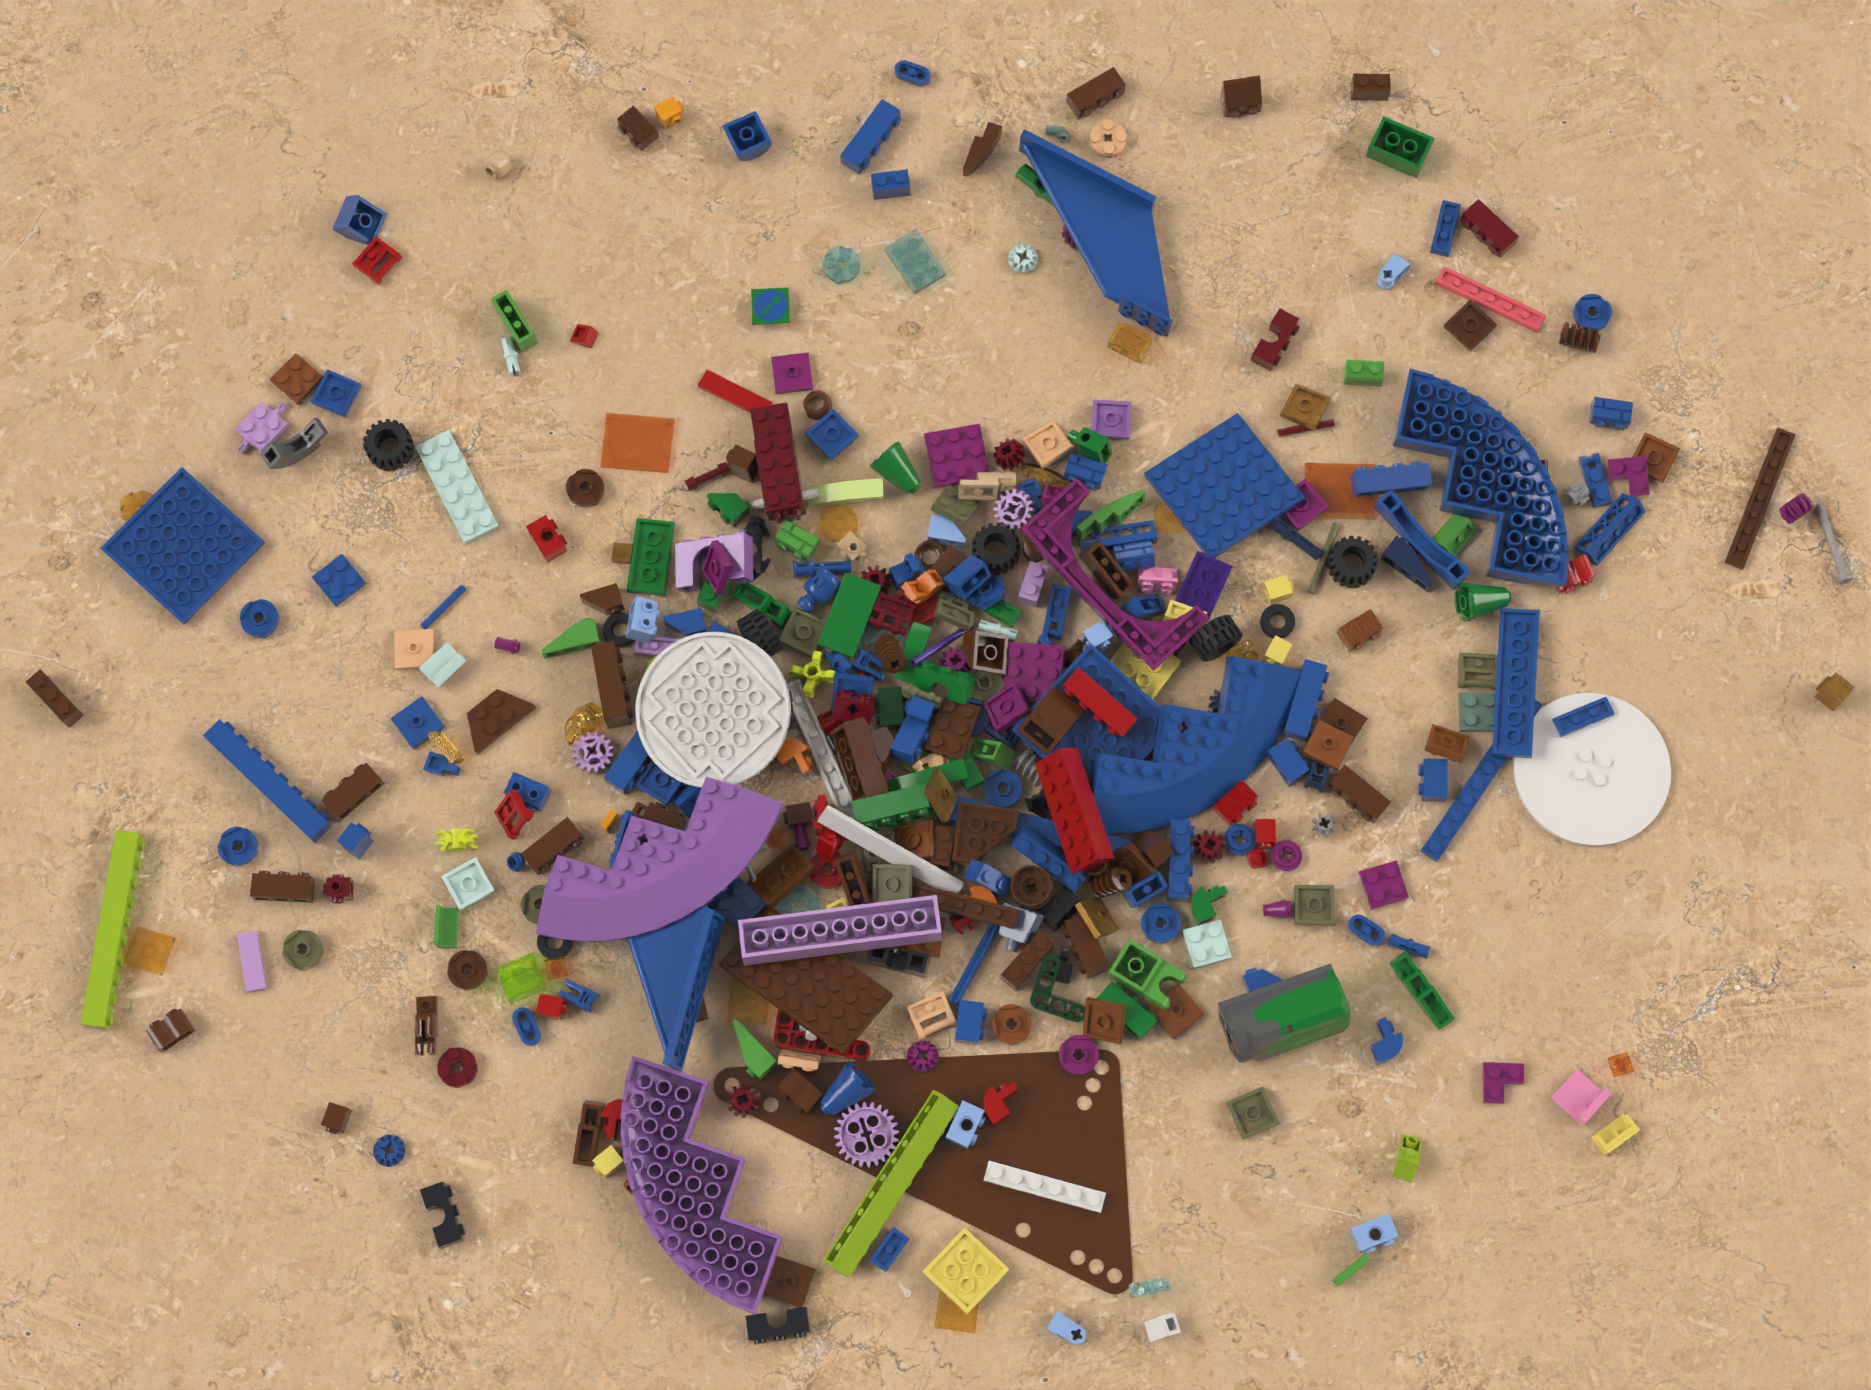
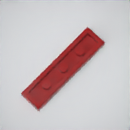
M709 370L705 371L698 383L699 388L749 413L750 409L773 405V402Z

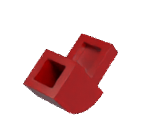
M1006 1082L998 1088L999 1092H996L992 1086L985 1094L983 1107L987 1118L993 1126L1010 1116V1112L1003 1101L1018 1091V1087L1014 1082L1011 1084Z
M622 1099L610 1102L602 1111L601 1117L608 1120V1123L605 1122L603 1134L606 1135L607 1140L616 1141L618 1124L621 1121Z

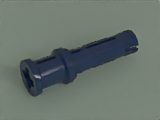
M1281 516L1275 518L1269 526V529L1280 534L1283 540L1288 539L1315 561L1321 556L1323 550L1295 531L1294 526L1283 521Z

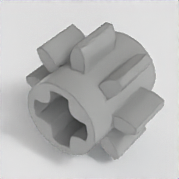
M1574 482L1566 489L1568 492L1566 498L1574 506L1578 504L1581 507L1590 499L1588 497L1590 491L1584 483L1578 485Z
M1319 813L1318 820L1313 818L1312 822L1316 825L1312 828V831L1316 830L1318 837L1321 834L1329 837V830L1335 831L1336 828L1332 824L1336 820H1331L1329 817L1330 813L1326 816H1322ZM1321 822L1328 824L1326 829L1324 826L1320 827Z

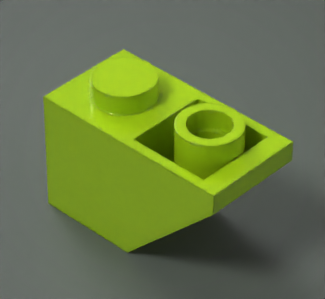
M1402 1134L1393 1166L1392 1177L1412 1183L1419 1164L1422 1140Z

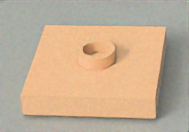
M1054 420L1022 439V443L1042 469L1074 450V446Z
M433 629L394 631L396 670L419 669L434 654Z

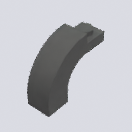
M313 418L296 436L283 442H271L260 455L270 469L284 468L301 461L321 446L319 442L329 432L319 418Z

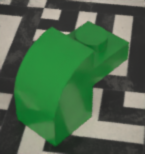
M1218 885L1208 889V893H1206L1202 886L1194 893L1190 904V911L1197 926L1215 919L1216 913L1211 903L1226 897L1228 892L1225 886L1220 888Z

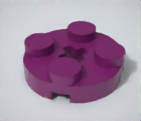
M1073 1035L1060 1046L1059 1062L1068 1073L1076 1076L1085 1075L1091 1072L1097 1065L1099 1051L1089 1037ZM1077 1050H1081V1054H1084V1058H1081L1080 1061L1073 1057V1053H1076Z

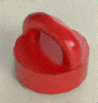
M1262 848L1253 849L1248 852L1247 860L1251 868L1256 869L1266 866L1268 861L1267 854Z

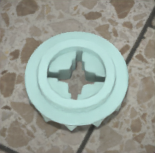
M1021 243L1009 251L1008 262L1013 270L1026 273L1036 267L1038 255L1036 250L1030 245H1023ZM1026 253L1027 260L1024 259L1020 264L1019 255L1022 256Z

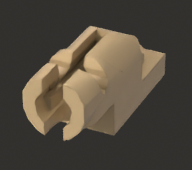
M1000 471L977 472L976 480H960L958 498L959 500H997L998 493H1006V490L1012 492L1015 489L1016 474L1010 471H1005L1004 474Z

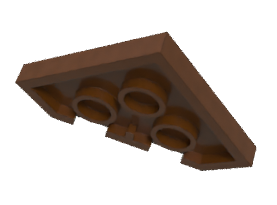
M959 802L952 861L971 863L972 860L978 859L1016 830L1018 809Z

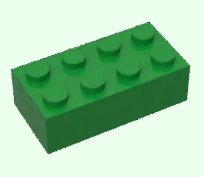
M926 783L851 801L854 820L873 831H879L880 827L887 826V828L896 827L898 823L904 821L905 823H913L917 821L916 818H933L937 813L924 794Z

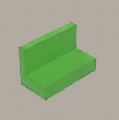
M1453 514L1432 539L1456 557L1478 531L1469 518Z
M436 905L434 945L437 948H458L459 908H442L441 905Z

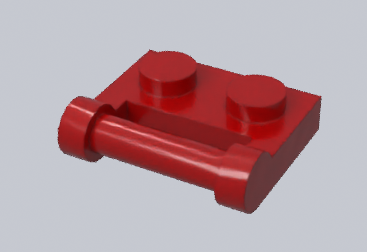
M376 236L352 265L375 284L380 285L382 278L403 257ZM386 255H391L383 267L376 274L373 273V270Z
M516 789L509 791L494 811L505 833L512 840L517 839L522 827L533 817V812L526 808ZM519 814L520 818H519V820L516 822V824L513 826V825H512V822L514 821V819H515V818L517 817V815Z
M818 795V800H814V812L817 818L813 821V827L817 837L826 828L825 825L817 822L828 805L826 795Z

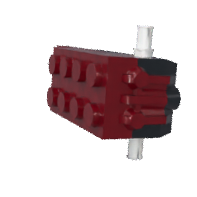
M788 403L750 409L755 438V452L763 494L762 499L751 501V508H765L769 521H777L778 524L783 520H789L790 522H793L794 519L800 520L801 515L807 514L805 500L820 496L818 489L803 491Z

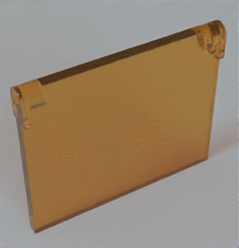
M606 413L600 467L669 473L675 418Z
M1305 463L1306 480L1329 507L1326 512L1317 518L1374 519V495L1353 498L1350 474L1356 468L1366 467L1367 469H1374V464Z

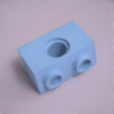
M962 1100L946 1135V1140L966 1149L970 1145L974 1146L978 1137L975 1132L978 1127L982 1128L986 1117L983 1116L985 1110ZM964 1121H970L973 1127L971 1130L965 1131L962 1129L961 1124Z
M1389 1213L1349 1229L1358 1253L1362 1251L1366 1254L1376 1250L1375 1246L1383 1244L1384 1247L1395 1243L1394 1239L1398 1237ZM1371 1230L1379 1232L1380 1237L1378 1240L1371 1239L1369 1235Z

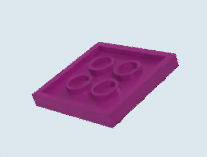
M980 423L924 433L934 489L943 488L947 485H959L960 480H976L977 472H989Z
M1008 642L1003 689L1015 682L1026 702H1037L1063 674L1065 646Z

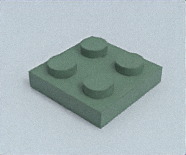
M1459 692V732H1493L1496 693Z

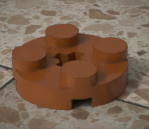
M1004 1005L998 1009L992 1018V1031L1000 1042L1007 1045L1021 1043L1027 1039L1031 1031L1032 1022L1030 1015L1018 1005ZM1010 1019H1013V1022L1017 1023V1026L1014 1027V1030H1010V1027H1006V1024L1009 1023Z

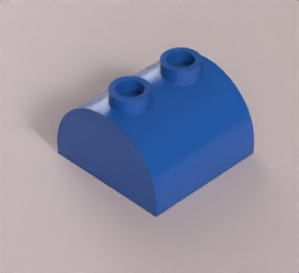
M756 111L722 125L740 161L756 159L766 153L772 145V141Z

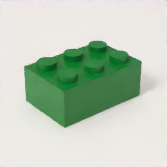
M1383 116L1368 147L1366 157L1417 178L1435 138Z

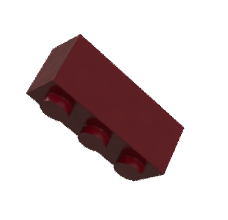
M1479 199L1463 212L1460 219L1464 228L1470 229L1478 241L1485 243L1490 252L1500 258L1516 244L1519 238L1511 228Z

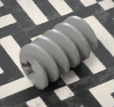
M1029 749L1019 754L1012 762V766L1018 764L1016 769L1018 771L1023 770V776L1029 775L1028 781L1035 780L1033 785L1037 787L1041 785L1035 767L1038 755L1035 754L1031 757L1032 749Z

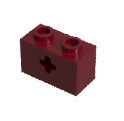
M846 689L837 690L832 718L851 721L865 717L866 722L870 726L876 698L866 693L855 694Z

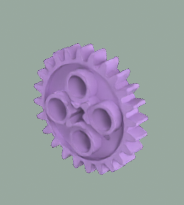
M863 1102L862 1108L856 1103V1110L854 1111L848 1107L849 1114L842 1113L844 1120H837L841 1127L834 1128L835 1131L839 1132L838 1135L834 1136V1139L840 1140L835 1145L836 1147H842L839 1154L846 1153L845 1160L847 1161L852 1158V1165L858 1161L860 1168H862L864 1163H867L868 1168H870L871 1162L878 1166V1160L885 1163L884 1156L890 1157L891 1153L889 1150L896 1148L893 1143L899 1142V1139L894 1137V1135L899 1134V1131L893 1130L898 1124L891 1123L894 1116L887 1117L889 1110L886 1109L882 1112V1105L875 1109L874 1102L870 1104V1107H867L866 1103ZM876 1117L879 1120L878 1125L870 1127L867 1124L868 1119ZM860 1118H863L868 1133L872 1132L870 1140L874 1148L873 1152L870 1151L866 1138L861 1137L864 1135ZM851 1124H857L860 1127L856 1134L848 1131ZM877 1136L885 1138V1143L882 1146L874 1144V1139ZM864 1143L866 1150L862 1153L856 1152V1144Z

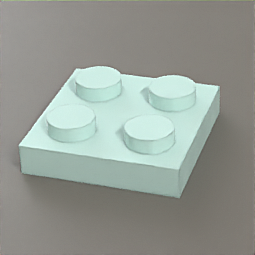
M476 857L441 876L460 911L495 892Z
M1221 920L1182 930L1193 969L1232 958Z

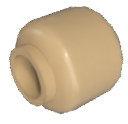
M500 151L491 154L484 162L486 174L491 178H503L512 168L510 156Z

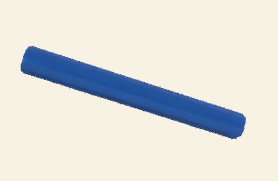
M989 924L949 998L951 1003L959 1005L1000 926Z

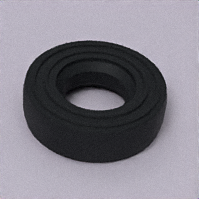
M1274 604L1263 611L1260 618V626L1262 631L1270 638L1274 639L1275 635L1285 638L1294 629L1295 616L1287 606ZM1281 615L1285 619V625L1282 628H1274L1270 623L1272 616Z
M620 612L612 614L607 618L603 626V634L607 642L614 641L616 647H627L635 641L626 638V635L618 637L613 633L615 625L619 623L628 625L629 614Z
M542 935L537 937V947L540 953L551 960L564 958L569 954L573 946V941L562 939L561 947L551 949L547 944L549 937Z

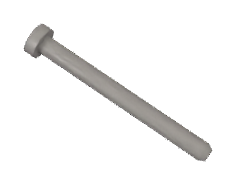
M1822 503L1816 504V510L1840 576L1838 582L1839 584L1847 583L1852 580V576L1847 574Z

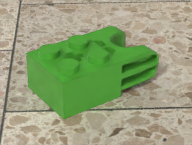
M1128 939L1108 972L1110 979L1119 982L1122 986L1163 1010H1168L1171 1003L1169 998L1160 991L1159 986L1161 983L1173 981L1177 984H1183L1187 980V975L1183 971L1131 939ZM1138 965L1139 971H1133L1131 967Z

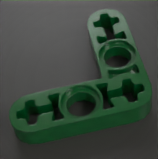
M1048 953L1042 960L1030 997V1003L1035 1009L1073 1022H1080L1085 1016L1084 1005L1051 994L1061 960L1057 954ZM1051 957L1055 958L1054 962H1056L1057 965H1053L1050 972H1043V968L1047 970L1049 966V963L1046 962V959L1050 960ZM1042 976H1048L1051 979L1049 986L1041 985L1040 978ZM1042 995V999L1048 1001L1049 997L1052 998L1049 1009L1046 1008L1047 1003L1041 1002L1040 1005L1036 1004L1037 1000L1034 997ZM1055 1001L1063 1003L1064 1009L1062 1011H1055L1053 1009ZM1070 1004L1069 1009L1076 1010L1078 1007L1083 1015H1079L1077 1018L1074 1017V1013L1068 1011V1015L1064 1013L1067 1010V1005Z

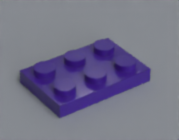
M1197 550L1175 601L1191 607L1198 605L1203 611L1207 612V616L1210 618L1233 566Z

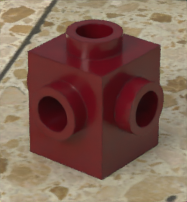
M342 874L332 875V877L326 879V883L323 885V894L335 904H342L344 900H353L354 880L351 877H344Z

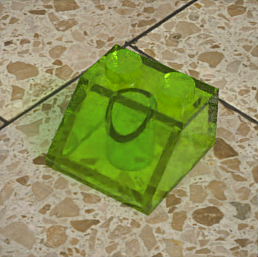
M534 952L496 967L506 998L511 1004L548 989Z

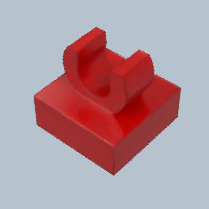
M958 915L948 917L952 926L961 935H963L962 927L965 925L970 930H973L971 924L973 919Z

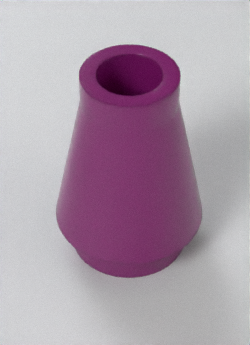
M1285 899L1270 904H1263L1264 916L1283 919L1292 917L1291 901H1286Z

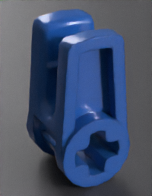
M859 649L855 662L851 663L852 668L859 673L864 672L865 675L872 676L875 680L883 683L885 675L869 666L874 665L878 669L884 670L880 659L864 649Z
M566 979L564 984L570 990L580 993V996L575 997L570 992L567 993L563 990H560L558 995L575 1004L580 1009L591 1013V1007L595 1000L599 999L600 995Z

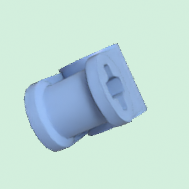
M1395 253L1380 270L1377 279L1378 286L1383 290L1392 288L1409 270L1411 264Z
M1056 1311L1046 1328L1075 1345H1080L1086 1340L1084 1328ZM1081 1330L1080 1334L1083 1337L1081 1339L1077 1338L1076 1341L1073 1340L1072 1332Z

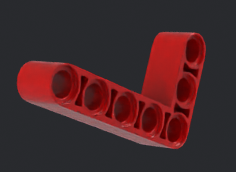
M779 1009L777 1010L773 1040L779 1049L855 1061H865L870 1057L871 1050L869 1044L861 1040H856L843 1056L829 1045L824 1050L818 1049L817 1043L822 1041L818 1037L814 1041L808 1040L807 1045L804 1047L798 1046V1039L805 1038L806 1032L794 1031L795 1021L793 1019L788 1024H782L781 1018L786 1014ZM780 1035L788 1036V1041L784 1044L778 1043L777 1039ZM860 1046L867 1049V1053L863 1056L856 1054V1050Z

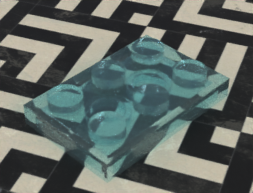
M916 229L884 248V251L914 295L946 276V272Z

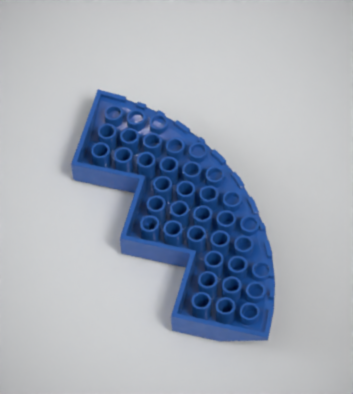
M1409 369L1393 446L1449 458L1439 511L1496 522L1486 576L1521 584L1566 586L1569 561L1564 512L1556 493V487L1553 486L1550 474L1546 466L1538 458L1534 447L1529 441L1525 440L1520 434V430L1512 422L1506 420L1499 410L1496 411L1478 395L1475 396L1467 392V389L1460 388L1452 384L1451 381L1434 377L1433 374Z
M1226 657L1218 713L1168 704L1161 705L1152 762L1095 753L1090 787L1106 833H1135L1168 826L1171 819L1185 820L1208 809L1220 801L1241 780L1245 781L1263 761L1285 725L1302 670L1240 657ZM1182 724V730L1178 728V725Z

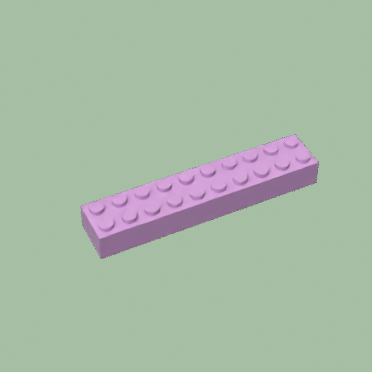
M937 895L738 920L744 966L942 941Z

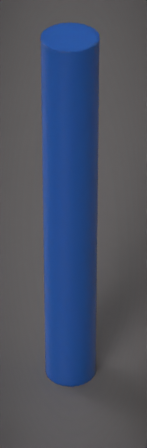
M460 585L420 626L423 629H427L466 591V588Z

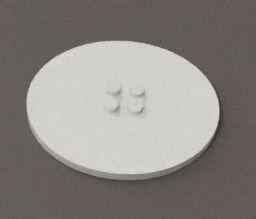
M704 632L687 636L663 650L646 670L639 685L635 705L637 730L650 758L669 776L702 788L706 776L737 785L760 773L775 758L782 747L788 732L791 716V702L787 683L773 659L763 649L749 640L723 632Z
M1580 693L1557 699L1538 711L1534 717L1532 758L1513 757V776L1522 804L1531 817L1546 831L1562 840L1577 845L1608 846L1632 838L1655 819L1662 809L1669 792L1671 764L1669 753L1661 734L1649 718L1640 710L1621 699L1609 695ZM1607 697L1615 713L1613 716L1560 737L1552 721L1553 718Z

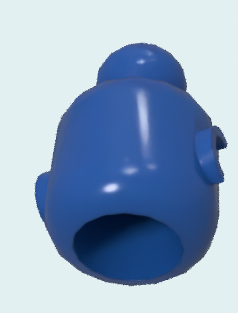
M821 567L817 569L804 583L803 588L807 594L800 597L797 604L807 613L812 612L817 602L825 605L831 601L837 594L841 581L827 568Z

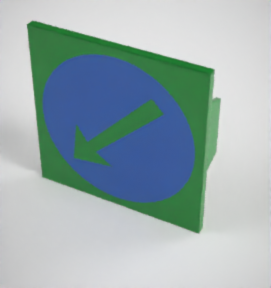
M789 287L751 289L752 325L790 323Z

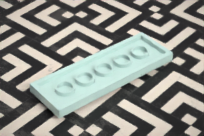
M449 430L415 446L464 544L472 542L499 528Z

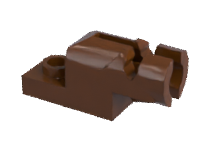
M437 996L416 997L415 1055L424 1056L425 1044H427V1053L435 1055L436 1037H438Z

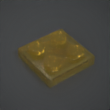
M137 926L123 964L162 976L176 939Z

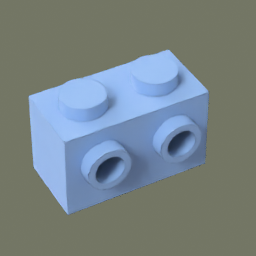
M639 596L635 597L630 605L626 638L648 644L650 639L655 637L657 633L655 621L658 620L660 610H657V601Z
M1101 620L1083 631L1082 641L1084 642L1085 649L1091 643L1102 654L1107 653L1111 649L1112 634H1114L1111 626Z

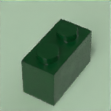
M902 687L878 688L879 694H875V705L879 706L880 713H876L877 725L881 724V728L887 726L888 730L900 729L904 722Z

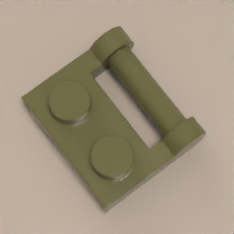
M1460 652L1458 688L1470 686L1496 690L1498 655ZM1465 674L1491 675V680L1465 679Z

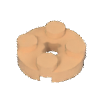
M1107 119L1094 126L1090 134V145L1097 155L1105 158L1106 156L1116 157L1125 149L1127 134L1120 124ZM1105 136H1111L1112 142H1105Z

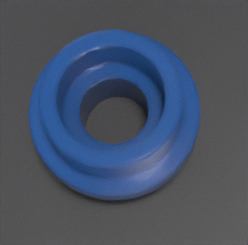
M514 852L507 858L508 868L515 872L524 869L525 859L521 853Z

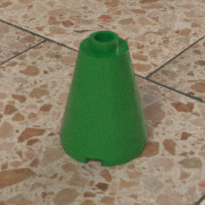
M899 441L891 445L878 459L876 458L870 464L874 471L906 494L909 492L914 494L920 488L918 484L921 481Z
M1460 583L1457 585V587H1460L1459 591H1455V607L1457 613L1461 612L1462 617L1460 619L1462 621H1470L1505 608L1511 602V593L1503 587Z

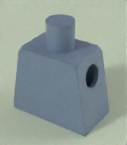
M1004 903L1003 906L1020 910L1014 930L1001 926L999 928V935L1008 938L1005 949L1017 952L1020 942L1028 944L1034 938L1044 915L1010 903Z

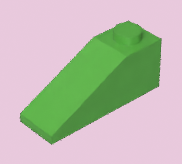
M585 618L567 629L541 650L544 659L590 649L591 645L600 644L595 620Z
M734 1019L732 1022L746 1067L748 1068L746 1072L753 1079L757 1077L761 1081L777 1065V1061Z

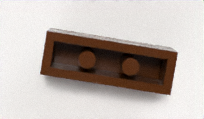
M1112 67L1067 93L1066 102L1078 119L1083 116L1087 117L1098 107L1106 106L1110 100L1120 98L1125 92L1126 84L1116 69Z
M1101 541L1091 543L1078 554L1113 600L1122 598L1135 586Z
M41 669L26 681L30 688L67 727L70 728L84 716Z
M367 762L364 765L360 764L357 766L350 777L343 778L336 789L328 791L323 797L322 803L339 822L385 784Z
M1346 765L1341 768L1328 785L1333 795L1342 797L1346 805L1353 810L1357 809L1361 813V817L1367 822L1375 823L1391 803L1390 800Z
M566 817L521 854L537 875L540 873L544 874L550 870L551 864L555 862L557 855L566 857V853L570 849H576L582 844L584 837L572 821Z
M855 850L836 856L834 863L849 905L872 903V898Z
M260 870L259 873H252L250 897L253 900L313 903L315 879L309 873L299 872L298 875H290L289 872L280 871L278 874H271L270 871Z
M1081 915L1065 920L1062 931L1066 939L1070 938L1072 943L1070 949L1073 956H1077L1080 961L1077 964L1082 975L1085 974L1088 979L1109 970L1110 966L1098 938H1094Z
M1039 931L1001 974V979L1016 992L1039 966L1045 955L1054 949L1055 943L1043 932Z

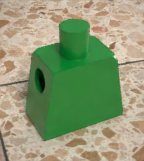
M1086 427L1082 428L1080 433L1072 429L1067 437L1068 440L1074 443L1076 452L1083 457L1106 464L1112 455L1109 438Z

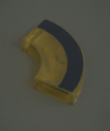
M1021 463L1020 469L1027 477L1042 480L1054 487H1068L1069 480L1058 472L1046 467L1042 469L1040 465L1032 463Z

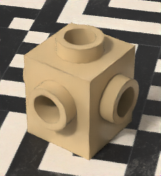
M851 531L836 544L841 550L839 554L846 561L848 559L859 561L866 554L863 551L866 548L864 545L866 541L859 534L855 536ZM851 544L856 547L854 551L850 549Z

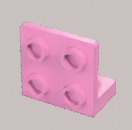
M1159 567L1139 569L1137 591L1145 594L1160 592L1163 595L1175 593L1178 578H1176L1177 569Z
M1575 1070L1551 1097V1100L1582 1126L1612 1093L1606 1088L1601 1091L1579 1070Z

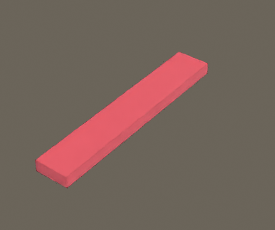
M1443 267L1435 283L1437 286L1467 300H1471L1473 303L1536 333L1546 316L1446 267Z

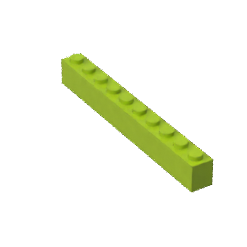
M115 831L80 1023L85 1027L109 1030L110 1025L114 1021L113 1005L117 1003L118 995L116 989L117 985L119 986L121 982V974L119 972L125 959L123 950L128 943V935L126 933L132 920L130 911L135 904L133 894L134 889L138 887L137 872L142 865L140 855L141 850L145 848L144 836L138 832Z
M935 1090L931 1092L822 1260L824 1263L847 1278L854 1273L861 1258L867 1253L872 1241L878 1236L883 1224L889 1219L892 1210L900 1202L903 1193L911 1185L914 1176L922 1168L923 1162L933 1151L934 1145L940 1136L944 1134L945 1128L951 1119L955 1117L956 1111L959 1108L957 1104Z

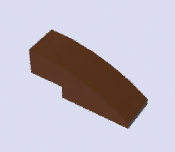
M988 122L983 137H974L963 167V176L967 177L977 170L992 154L1002 135L1001 125Z
M590 1100L584 1101L581 1120L578 1125L573 1164L593 1167L594 1162L592 1160L596 1156L603 1122L601 1114L606 1103Z

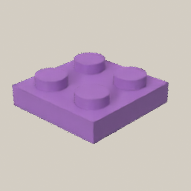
M1093 400L1092 430L1109 439L1129 440L1131 402Z

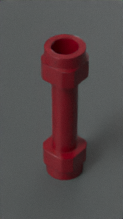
M727 462L718 464V468L696 478L692 476L685 480L688 490H695L699 484L718 475H722V477L727 475V473L731 472Z

